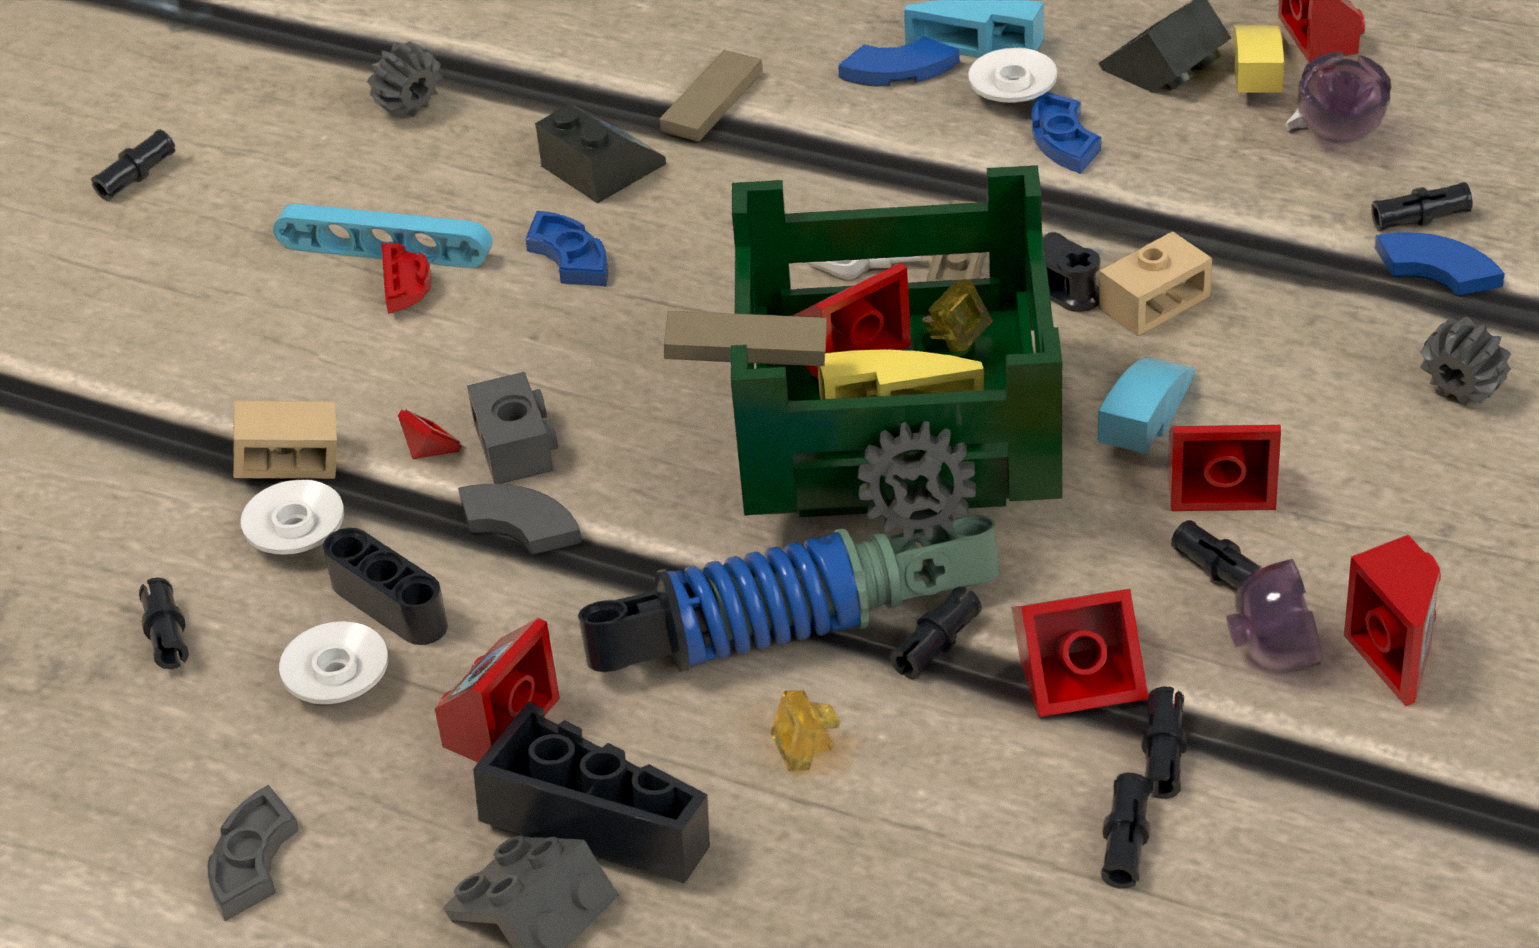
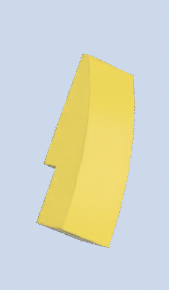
M1233 25L1237 93H1282L1284 53L1279 25Z
M856 350L826 353L825 366H818L819 393L821 399L984 391V368L982 362L921 351Z

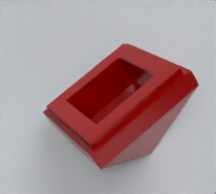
M401 409L398 414L412 459L455 453L461 449L460 441L434 421L407 409L405 411Z

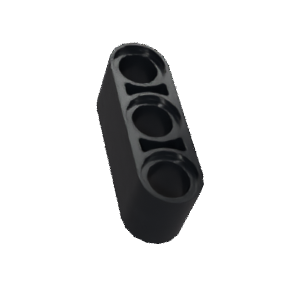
M348 527L339 529L325 539L323 550L332 589L339 596L405 641L414 645L431 644L445 635L448 623L440 583L434 576L358 528Z

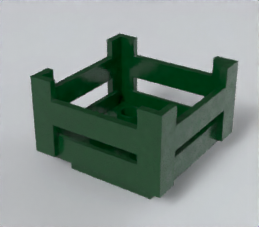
M1038 165L987 168V202L785 213L783 180L732 183V223L735 244L734 314L792 316L851 287L791 289L789 266L791 263L989 252V278L908 282L911 346L903 349V351L951 355L982 362L984 368V391L821 399L819 380L803 365L756 363V369H754V363H749L747 345H731L730 381L744 516L797 513V510H799L800 517L867 514L868 506L873 500L859 499V487L866 483L858 479L859 466L861 464H871L865 458V451L868 445L882 448L880 443V433L882 431H888L894 438L900 436L902 422L908 423L912 433H919L921 425L924 421L930 423V435L937 437L941 431L947 428L951 431L949 442L951 447L962 442L965 443L967 455L961 462H974L975 475L967 480L976 483L975 497L964 498L968 503V508L1006 506V499H1009V502L1062 499V355L1058 327H1054L1042 234V194ZM1032 330H1034L1036 353H1033ZM908 450V451H905V452H902V453L905 454V453H910V452L919 451V450ZM943 462L940 475L948 479V484L953 487L952 472L948 465ZM881 475L882 488L886 496L891 500L894 488L886 483L885 477ZM919 475L915 481L908 479V484L915 486L919 481L926 483V477Z

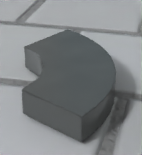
M499 483L458 487L460 502L470 534L484 532L506 534L523 542L531 555L582 543L580 528L572 514L562 504L544 493L523 486Z
M269 784L244 800L230 814L221 826V836L213 854L209 856L208 879L216 907L224 921L276 893L270 876L271 860L281 844L299 831L296 818Z

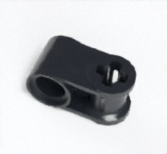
M1049 232L1044 235L1043 243L1050 299L1070 311L1082 312L1097 307L1099 305V286L1096 285V272L1100 269L1101 265L1099 254L1092 249L1084 248L1066 239L1060 233Z

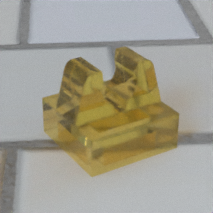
M970 279L955 281L929 308L928 311L931 316H925L922 319L930 337L944 339L951 352L967 350L993 322Z
M804 690L783 691L770 733L788 771L809 770L814 755L830 751L833 747V742L826 729L839 728L840 721L832 705L809 701Z

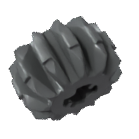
M408 41L405 44L395 42L390 52L382 51V59L379 63L371 65L375 73L368 78L367 82L372 87L370 96L374 98V101L390 114L401 118L406 114L414 117L420 106L428 108V100L432 95L438 94L435 86L441 82L443 77L438 72L440 63L436 60L435 56L419 44Z
M1467 316L1460 321L1449 318L1445 323L1440 324L1425 341L1424 347L1420 351L1424 358L1420 367L1423 371L1432 375L1431 385H1439L1444 389L1445 397L1453 394L1463 404L1470 400L1482 403L1496 389H1499L1507 379V374L1511 370L1507 361L1511 353L1499 346L1501 336H1492L1487 332L1486 323L1478 327Z

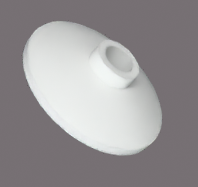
M1006 48L992 51L978 58L971 65L968 77L971 88L984 98L998 102H1022L1037 98L1048 92L1057 80V68L1052 59L1041 52L1025 48Z
M312 480L285 481L262 490L247 503L241 515V529L245 539L253 547L263 552L281 555L300 553L323 544L331 533L340 528L344 518V507L339 494L326 484Z
M346 621L325 623L304 631L288 644L279 662L280 677L285 688L298 699L315 704L341 703L366 693L380 681L388 666V651L383 638L368 626Z

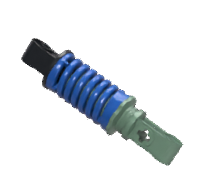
M967 515L966 517L962 516L954 519L953 529L949 532L940 524L934 525L933 539L927 540L922 529H914V534L910 540L904 539V533L886 536L882 532L870 536L869 541L866 540L860 543H853L847 530L841 528L834 530L832 534L826 537L807 539L804 546L798 542L787 544L784 550L777 546L767 548L764 555L757 551L747 553L743 560L738 556L727 558L724 564H721L719 561L707 562L703 572L697 566L687 567L683 574L681 570L675 572H667L665 569L658 570L655 573V591L617 600L597 601L580 610L578 618L587 666L597 672H612L632 664L671 655L677 670L683 672L689 670L691 666L703 664L706 661L716 658H728L731 654L729 641H732L734 651L738 654H745L750 651L751 643L749 636L752 637L756 648L761 650L767 649L771 644L770 631L777 644H787L791 639L790 626L794 636L799 640L810 637L811 621L814 631L819 635L827 634L830 631V626L832 631L857 627L859 629L867 628L869 624V609L874 608V606L880 607L884 604L890 609L901 606L902 600L923 595H933L940 591L966 585L984 584L996 579L1000 574L995 523L993 519L987 516ZM919 542L922 548H918L915 543ZM925 575L928 579V582H925L921 576ZM709 637L711 644L705 645V638Z

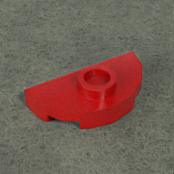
M398 243L381 244L385 302L388 314L405 310L421 301L430 290L432 282L431 269L426 256L420 252L417 255L416 253L405 251L404 245Z

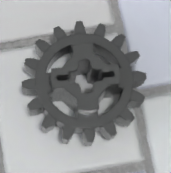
M927 421L923 422L919 433H912L907 422L901 423L900 436L896 438L888 431H882L880 433L882 448L868 445L865 451V458L871 464H861L859 466L858 479L866 482L859 487V499L873 500L868 506V517L873 519L883 514L885 516L883 531L887 533L892 531L896 525L903 526L904 539L906 540L911 539L914 529H922L927 540L933 539L934 525L940 524L948 532L951 531L954 522L952 513L966 517L968 514V503L964 498L975 497L976 483L967 480L975 475V464L973 461L961 462L967 455L965 443L962 442L951 447L949 445L951 431L947 428L941 431L937 437L930 435V423ZM908 450H919V451H914V452L905 453V454L902 453V452H905V451H908ZM943 462L948 465L952 472L953 487L948 484V479L940 475ZM881 475L885 477V482L894 488L891 500L886 496L882 488ZM919 475L926 477V483L919 481L915 486L908 484V479L915 481Z

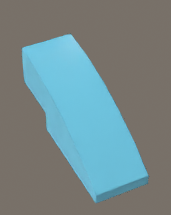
M933 0L909 4L904 9L906 45L922 37H927L960 49V55L980 58L992 50L996 51L1006 48H1025L1037 51L1044 40V2L1031 0Z
M1152 357L1142 358L1131 365L1118 379L1098 410V442L1147 454L1156 435L1164 436L1195 376V367Z

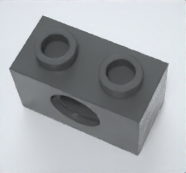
M521 372L467 385L473 423L493 482L502 484L553 471L550 450L558 449L555 428L551 419L542 420L547 418L542 392L540 389L531 390L526 373Z

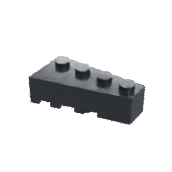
M530 701L525 704L473 768L479 822L528 837L585 840L595 857L684 884L710 848L708 794L650 764L640 768L626 760L625 751L610 743L600 747L584 739L581 728L566 720L556 724L544 718V709Z

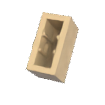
M1172 231L1100 270L1099 309L1139 336L1210 297L1212 258Z
M234 401V478L335 479L337 453L335 402Z

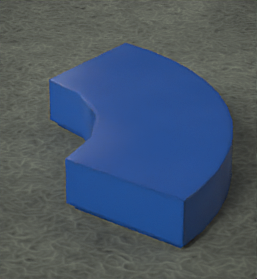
M922 37L911 44L899 47H875L863 44L838 65L839 78L858 84L890 86V80L900 82L915 77L916 82L936 77L960 62V49L927 37Z
M1046 92L1035 99L1032 107V134L1035 143L1053 162L1081 174L1101 151V136L1086 130L1079 123L1078 120L1081 116L1080 101Z
M536 211L525 238L527 252L544 255L556 262L559 267L560 282L563 284L606 286L608 281V264L606 251L601 240L594 238L585 231V225L579 221L557 213Z
M1416 232L1376 235L1375 250L1394 277H1425L1446 285L1457 296L1503 287L1505 273L1484 253L1465 243L1439 235Z

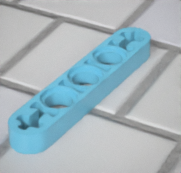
M289 204L285 206L273 225V233L276 239L285 247L293 250L382 259L381 244L398 243L404 245L405 251L413 252L417 255L419 252L423 253L429 264L463 268H476L482 265L493 242L490 232L481 224L473 221L305 204ZM329 225L341 226L348 232L350 237H338L330 230ZM372 229H380L387 232L393 242H383L373 235ZM422 233L430 236L435 241L436 246L429 247L421 244L416 239L415 234Z

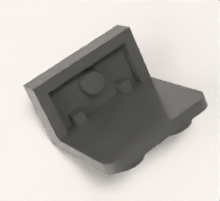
M515 836L503 842L495 850V859L481 872L468 876L454 889L455 896L444 906L443 910L450 920L498 924L512 948H566L619 895L585 840Z

